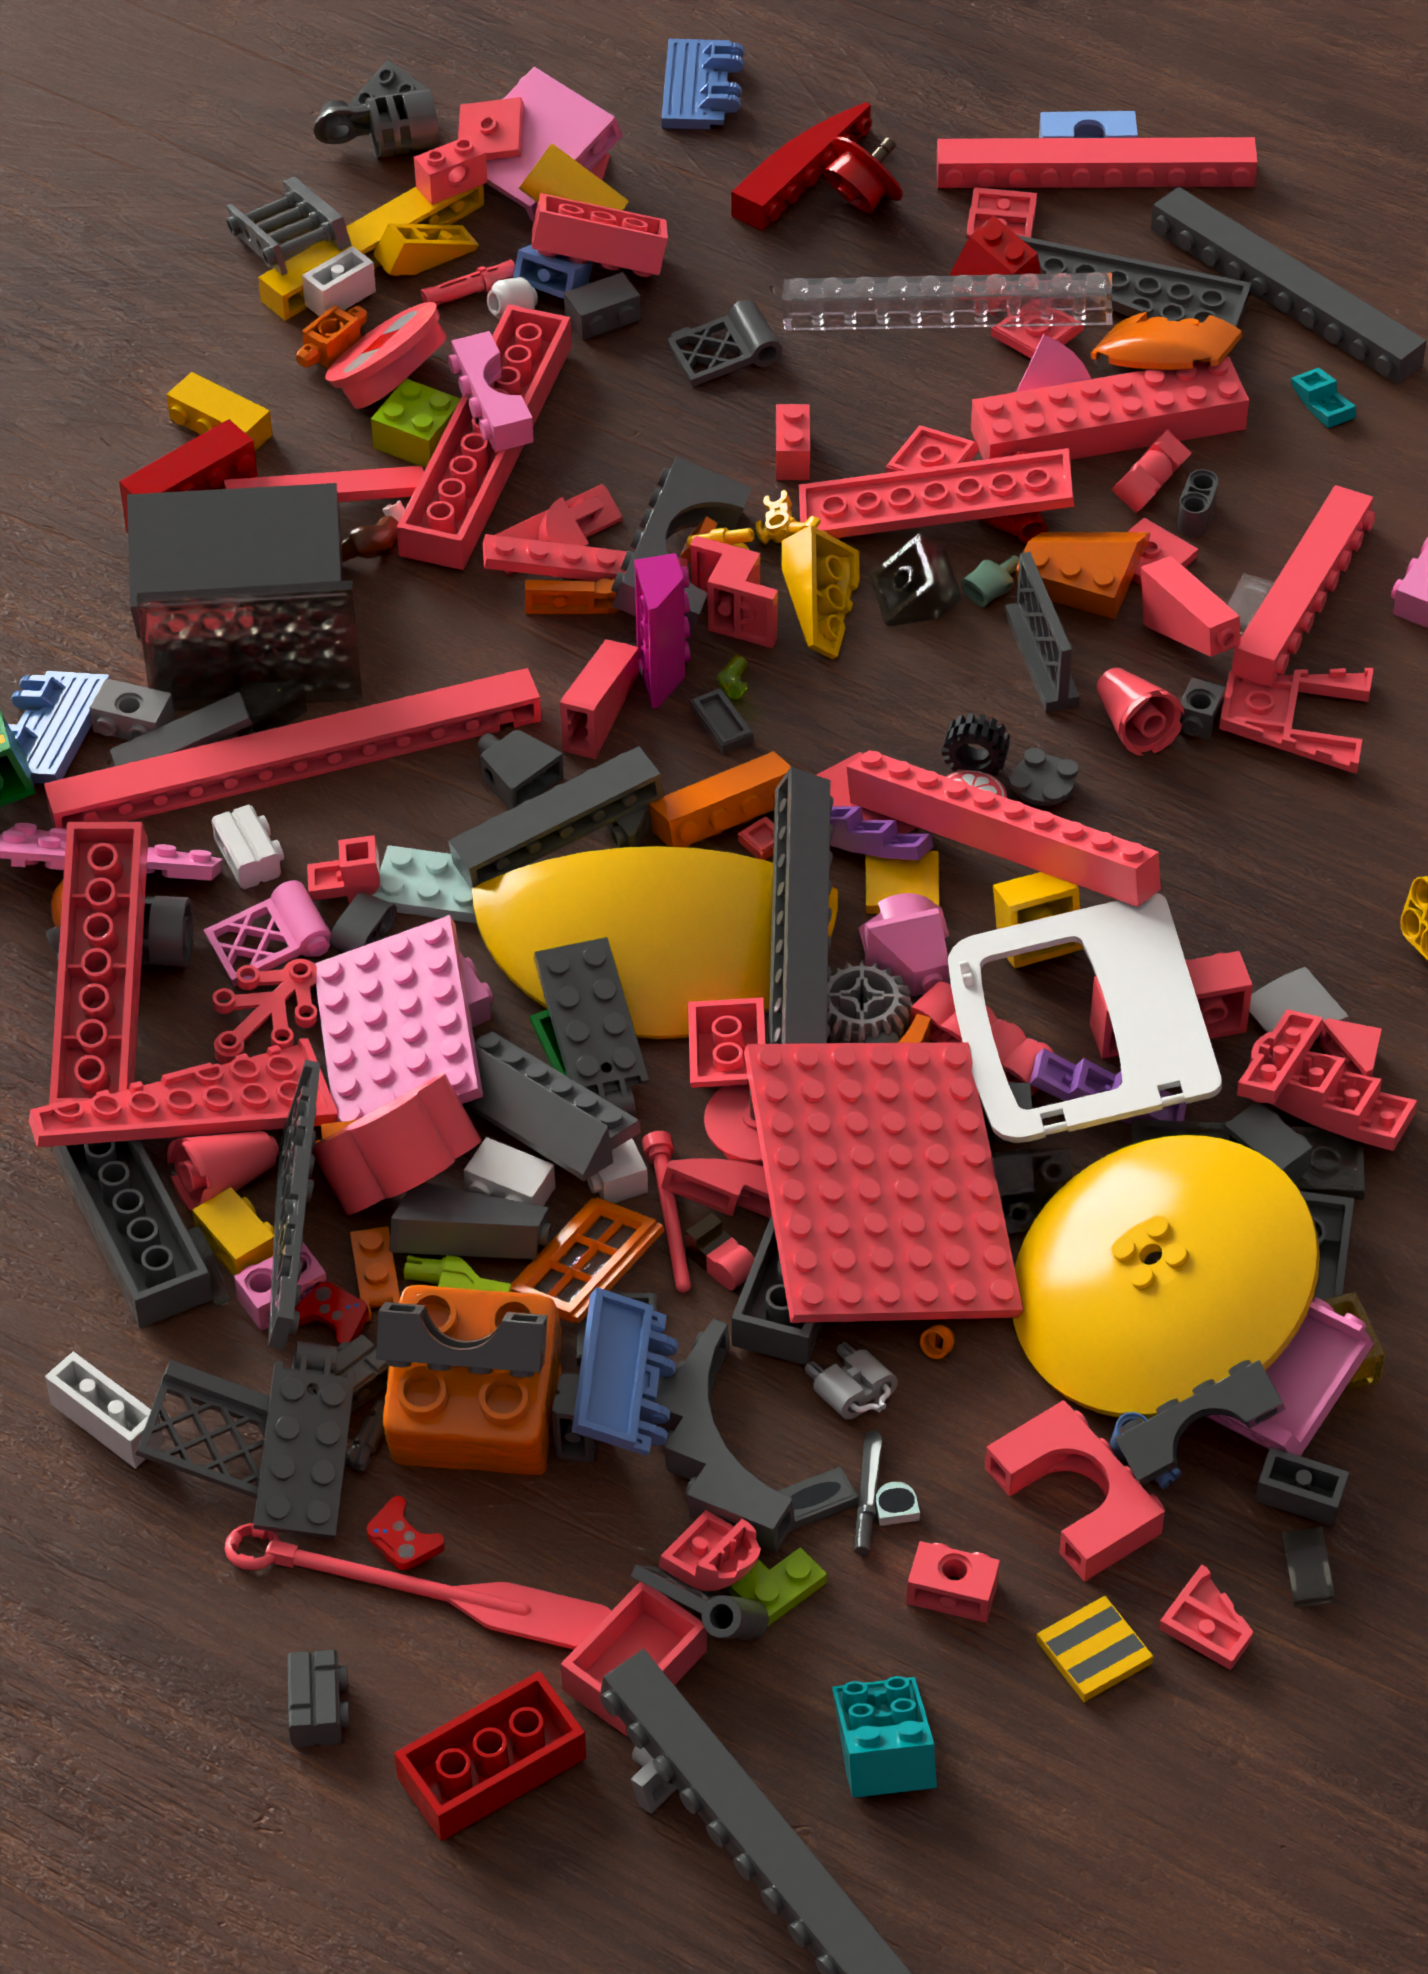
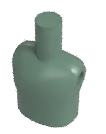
M1013 555L1000 565L991 560L982 561L972 573L961 580L962 591L973 603L980 607H985L1012 589L1014 579L1010 574L1016 571L1020 558Z

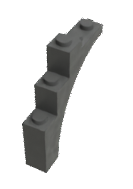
M713 1319L705 1332L701 1331L696 1336L693 1350L686 1360H681L678 1363L674 1375L668 1377L659 1376L657 1397L652 1402L664 1405L667 1409H670V1419L666 1424H653L664 1428L668 1433L666 1444L662 1445L667 1471L690 1480L685 1491L690 1518L696 1520L705 1510L733 1526L743 1518L755 1528L758 1545L776 1553L795 1524L793 1499L765 1485L747 1471L725 1446L714 1424L711 1412L712 1393L718 1371L730 1350L727 1324Z

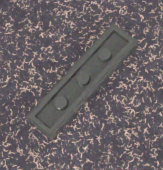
M238 692L110 749L115 766L211 744L253 725L245 701L241 693Z

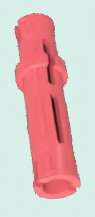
M510 259L488 268L482 266L471 274L433 287L421 289L423 303L433 302L438 306L476 292L483 291L487 293L498 280L513 278L515 264Z

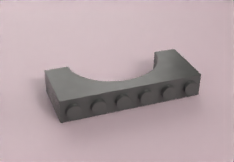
M676 456L672 468L664 467L657 484L662 489L656 487L648 506L654 509L646 508L639 527L643 528L644 531L637 529L630 548L634 549L635 552L628 550L620 568L626 571V573L619 571L613 583L611 591L617 594L612 607L636 616L634 560L667 555L666 540L680 530L697 526L706 516L717 522L716 527L727 528L729 531L735 530L752 487ZM689 582V587L684 588V592L686 591L688 595L690 612L684 613V616L688 618L691 636L708 592Z

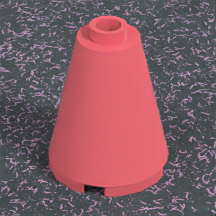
M1121 668L1109 669L1099 678L1096 687L1097 693L1121 743L1128 751L1136 755H1143L1141 752L1150 750L1153 753H1157L1173 742L1183 725L1180 722L1181 712L1184 714V707L1174 694Z
M264 1131L179 1138L170 1143L167 1152L168 1164L175 1163L177 1173L170 1176L179 1199L190 1211L211 1198L213 1199L216 1195L230 1187L235 1192L273 1168L276 1165L277 1157H279V1147L276 1140Z

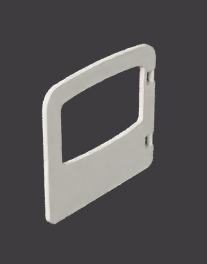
M1156 893L1139 907L1117 900L972 935L960 940L952 948L948 956V966L962 1042H969L973 1062L972 1075L982 1106L993 1132L1003 1140L1013 1143L1034 1141L1067 1130L1071 1132L1163 1110V1107L1185 1102L1188 1104L1209 1099L1220 1093L1222 1089L1221 1074L1168 902L1163 895ZM1069 942H1078L1083 946L1092 964L1109 1012L1121 1063L1122 1084L1114 1090L1025 1110L1018 1106L1000 1062L986 1010L981 968L990 961ZM1181 1086L1182 1093L1160 1098L1159 1091ZM1064 1114L1065 1121L1043 1126L1041 1119Z

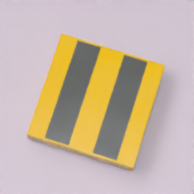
M1106 1596L1038 1632L1036 1636V1642L1083 1702L1153 1663L1151 1652Z

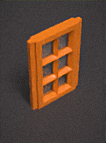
M591 1198L553 1238L549 1245L538 1254L536 1260H533L511 1283V1292L548 1296L556 1303L559 1318L571 1323H580L588 1314L590 1294L594 1289L598 1287L609 1291L665 1231L664 1226L657 1223L653 1218L601 1198Z

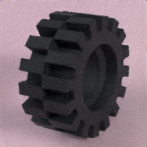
M968 713L967 719L963 715L958 716L956 721L952 720L950 722L943 743L942 756H945V763H951L950 769L954 772L961 769L992 773L996 776L1005 765L1011 742L1009 741V733H1005V726L1001 724L997 727L998 720L992 718L990 721H986V715L980 714L979 719L975 718L974 713ZM968 744H977L985 749H977Z

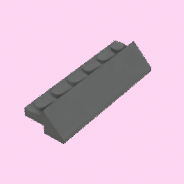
M493 1031L474 1041L483 1097L462 1105L581 1180L585 1181L613 1164L612 1150L641 1133L640 1122L637 1118Z

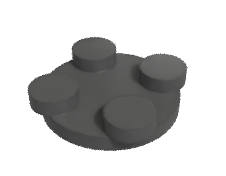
M1029 748L1024 753V760L1015 767L1013 774L1010 776L1009 785L1022 800L1038 806L1056 805L1065 801L1072 794L1079 767L1074 760H1062L1054 756L1045 755V752L1040 748Z

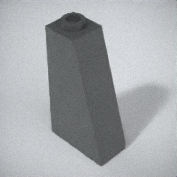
M424 1182L407 1191L391 1218L389 1251L410 1254L536 1260L542 1247L548 1246L550 1243L553 1224L547 1223L549 1207Z

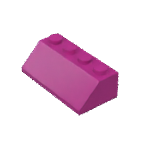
M676 553L634 560L637 647H639V667L651 708H658L685 678V662L691 661L689 645L685 641V638L690 637V627L687 616H684V613L690 612L688 595L686 591L684 592V588L689 587V576L686 566L680 567Z

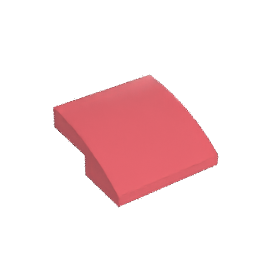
M974 187L966 238H969L971 234L993 216L1016 235L1032 238L1037 193Z

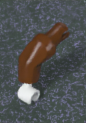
M400 500L393 506L389 504L382 509L385 516L376 525L359 526L351 530L349 537L342 541L343 563L357 556L372 559L389 552L397 540V525L405 511Z

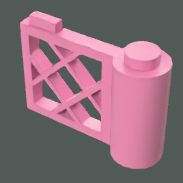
M297 880L282 883L273 891L271 898L204 929L206 938L234 987L237 986V972H235L232 966L237 956L253 958L250 965L256 967L258 971H268L300 955L306 957L321 956L331 946V931L302 882ZM269 913L271 920L267 929L252 927L255 919ZM227 932L238 933L233 945L220 943L217 937ZM247 935L262 938L257 950L242 947ZM270 940L285 942L287 948L277 953L265 952ZM252 976L243 977V979L250 980L253 978Z

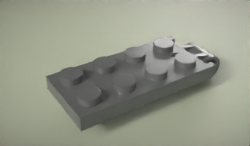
M608 937L536 951L533 958L567 1077L635 1117L636 1106L629 1086L648 1083L649 1078ZM602 1068H608L610 1072L605 1073L602 1071Z
M297 1341L292 1369L284 1368L282 1361H275L253 1529L334 1540L336 1536L356 1373L347 1371L346 1376L334 1375L337 1346ZM307 1388H315L317 1394H309Z

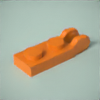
M602 578L596 583L595 581L526 580L525 614H616V612H619V609L612 607L617 593L611 591L615 580Z

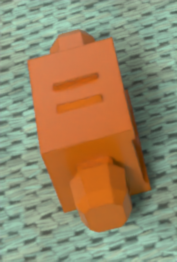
M337 305L332 306L302 330L303 346L297 351V363L304 368L319 363L329 369L344 351L361 338L360 328L367 321V311L360 306H355L345 312Z

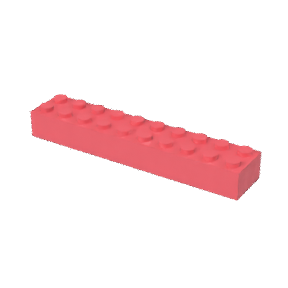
M508 304L492 335L500 351L501 378L493 382L490 387L503 394L521 395L532 416L534 426L572 347L571 317ZM468 396L461 397L397 525L400 557L464 570L524 445L495 452L490 441L484 440L479 426L480 420L479 418H473Z

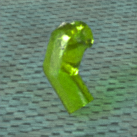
M739 655L732 657L717 678L721 689L728 698L732 699L741 698L747 689L746 681L741 682L740 675L748 665L747 661Z

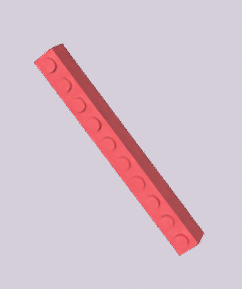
M1255 137L937 139L938 188L1255 187L1258 163Z
M869 750L846 766L850 803L1137 907L1161 890L1159 852L1144 847L1139 843L1130 842L1113 836L1110 833L1098 831L1079 822L1070 821L1053 815L1050 812L1024 805L1022 802L996 795L991 791H985L962 781H956L939 775L934 771H928L913 766L908 762L882 755L877 751Z

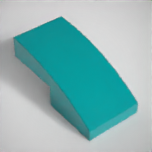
M1319 367L1291 378V385L1302 402L1327 428L1356 418V406L1337 392V380Z

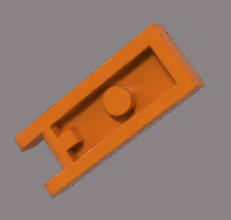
M388 1226L350 1232L360 1299L365 1301L369 1309V1316L366 1322L372 1321L371 1308L382 1307L385 1302L399 1303L400 1300L393 1252L389 1251L390 1233Z

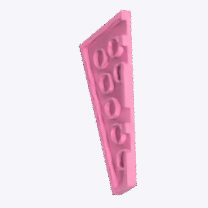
M16 823L15 826L0 835V858L10 859L11 866L15 867L35 865L39 861H44L46 868L64 870L67 829L52 828L50 831L38 830L37 825L32 823ZM158 844L154 848L148 847L147 873L162 870L161 874L168 878L211 881L221 873L223 858L211 857L212 853L205 850H191L190 853L176 851L175 846Z

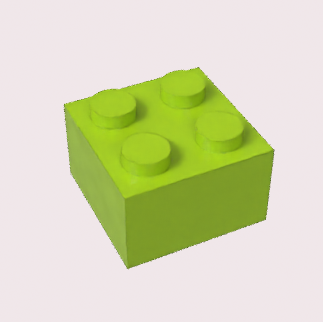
M406 378L371 418L373 448L426 468L460 398Z

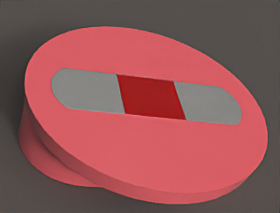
M426 302L413 306L375 327L334 361L328 369L325 379L334 388H341L355 409L367 407L385 397L413 373L446 340L447 334L438 322L440 313L436 304Z

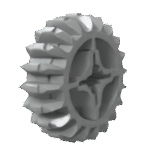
M861 960L858 966L854 967L846 962L844 970L833 966L827 982V994L830 995L827 1024L830 1026L829 1037L831 1043H856L857 1041L858 1043H864L863 1040L867 1036L872 1035V1037L876 1038L879 1037V1032L889 1035L893 1031L901 1039L904 1029H907L910 1023V1009L912 1006L908 986L904 985L902 976H893L891 967L880 970L877 962L872 967L865 966L863 960ZM860 1003H863L862 1011L860 1010Z

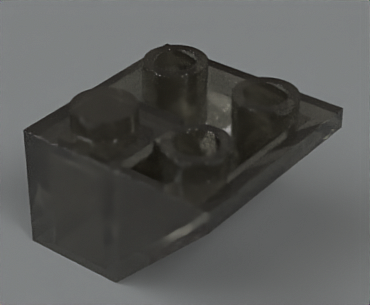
M1069 1148L1016 1149L991 1153L990 1159L995 1180H997L1008 1234L1028 1232L1044 1206L1059 1189L1072 1179Z

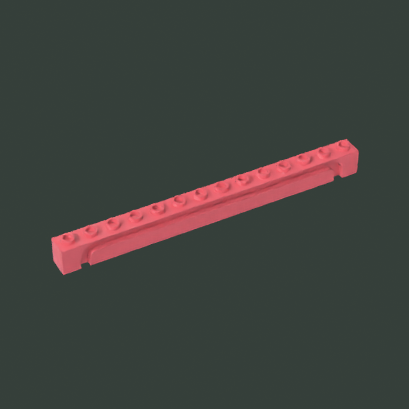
M524 668L44 783L47 805L54 828L67 829V822H127L458 742L487 733L501 731L500 725L511 722L514 728L540 722V696L529 669Z

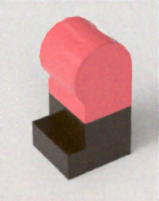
M710 1213L685 1231L686 1255L723 1287L732 1291L747 1280L755 1258L747 1248L738 1245V1242L722 1228V1221L713 1213Z

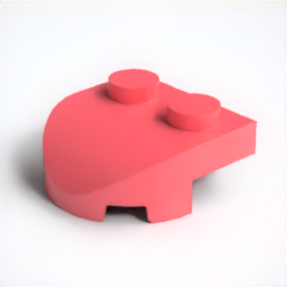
M705 1510L660 1556L658 1567L695 1589L716 1591L726 1588L744 1577L757 1564L761 1547H759L756 1540L757 1533L755 1528L743 1518L733 1526Z

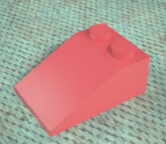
M764 998L688 1002L691 1088L749 1084L744 1056L747 1044H767Z

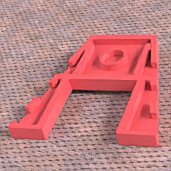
M1346 668L1329 669V674H1308V669L1294 670V675H1278L1271 687L1232 675L1231 671H1229L1219 729L1357 774L1363 739L1292 729L1298 692L1368 702L1374 668H1365L1364 673H1346Z

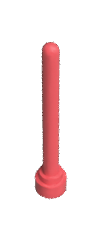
M654 1131L648 1133L642 1139L644 1156L654 1165L675 1286L678 1292L687 1293L691 1289V1281L675 1193L661 1188L666 1167L674 1153L672 1135L666 1131Z

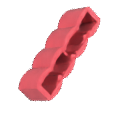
M939 981L911 1006L910 1025H912L917 1014L931 1017V1041L936 1043L962 1042L951 985ZM986 1005L992 1035L1007 1081L1030 1083L1036 1054L1043 1048L1051 1052L1053 1050L1043 1042L1027 1038L1023 1030L1016 1024L997 1019L992 1009ZM1030 1085L1032 1097L1039 1089Z

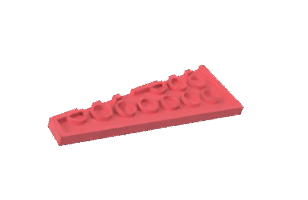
M303 1038L299 1039L298 1045L280 1049L278 1045L267 1048V1053L248 1057L246 1053L235 1056L232 1062L223 1065L206 1063L164 1074L161 1081L146 1085H143L141 1081L130 1083L129 1089L112 1094L108 1090L96 1092L92 1099L86 1101H72L69 1099L30 1110L28 1121L37 1148L284 1129L304 1061H318L309 1039ZM321 1069L319 1072L316 1101L317 1111L314 1126L334 1123L338 1117L337 1109Z

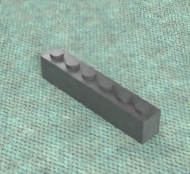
M640 746L621 753L616 758L591 768L585 773L563 784H559L533 799L526 800L521 805L501 815L494 816L490 820L448 840L453 864L471 889L487 880L524 867L663 798L661 773Z

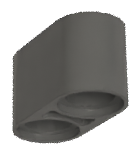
M1199 469L1193 471L1189 475L1180 497L1177 529L1186 537L1196 538L1204 535L1215 511L1219 479L1210 470Z
M365 892L358 893L336 922L330 937L331 947L348 952L384 939L396 919V905Z

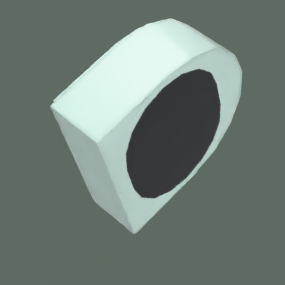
M890 1482L884 1484L876 1494V1512L879 1526L920 1521L917 1497L909 1485L902 1482Z

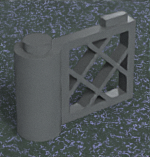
M752 300L737 302L730 309L728 315L691 330L688 326L671 333V337L667 338L671 352L692 387L753 363L759 367L770 366L780 358L783 349L757 304ZM725 329L727 332L724 340L710 338L711 334ZM687 343L697 344L693 352L681 350L679 346ZM705 346L718 348L715 356L701 353ZM726 350L737 352L741 355L731 360L722 358ZM696 362L709 365L708 369L695 374L692 370Z
M635 1565L631 1577L702 1613V1623L706 1631L712 1636L726 1639L754 1640L762 1636L767 1629L769 1622L768 1612L765 1606L758 1600L724 1595L717 1596L709 1591L695 1589L661 1568Z

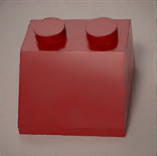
M993 216L970 235L950 273V278L995 315L1040 277L1042 273L1038 253Z

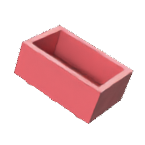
M640 1581L561 1663L562 1690L622 1734L628 1736L627 1726L618 1715L615 1717L610 1715L601 1702L600 1692L603 1676L644 1648L675 1686L707 1652V1631L701 1620L658 1590Z

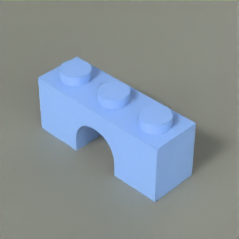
M1135 111L1041 112L1039 138H1138Z

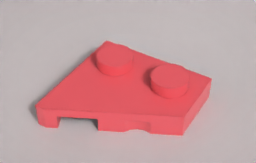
M1201 1565L1160 1620L1159 1630L1231 1670L1252 1642L1253 1630L1245 1619L1235 1612L1234 1604L1225 1592L1220 1593L1210 1579L1211 1572L1209 1569Z

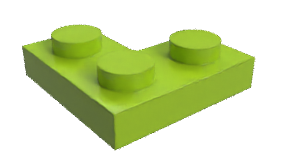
M800 1547L770 1570L758 1559L757 1564L744 1577L725 1589L733 1597L750 1598L762 1603L768 1612L769 1626L827 1583V1573Z

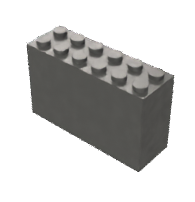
M337 483L127 494L130 609L137 638L146 639V611L253 605L256 634H263L271 630L298 632L307 628L333 630L337 627L346 626L341 514Z

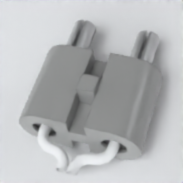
M846 1342L839 1344L837 1347V1353L844 1358L845 1366L842 1368L834 1364L823 1370L814 1361L805 1366V1372L815 1381L814 1391L846 1420L853 1419L871 1409L877 1412L885 1409L886 1404L884 1401L892 1395L898 1385L897 1377L865 1349L855 1351Z

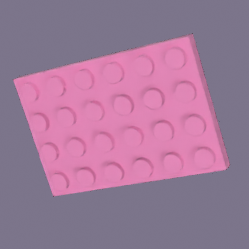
M450 915L314 963L317 966L316 990L330 1093L338 1112L336 1122L359 1120L443 1072L447 1075L462 1104L483 1097L456 925Z

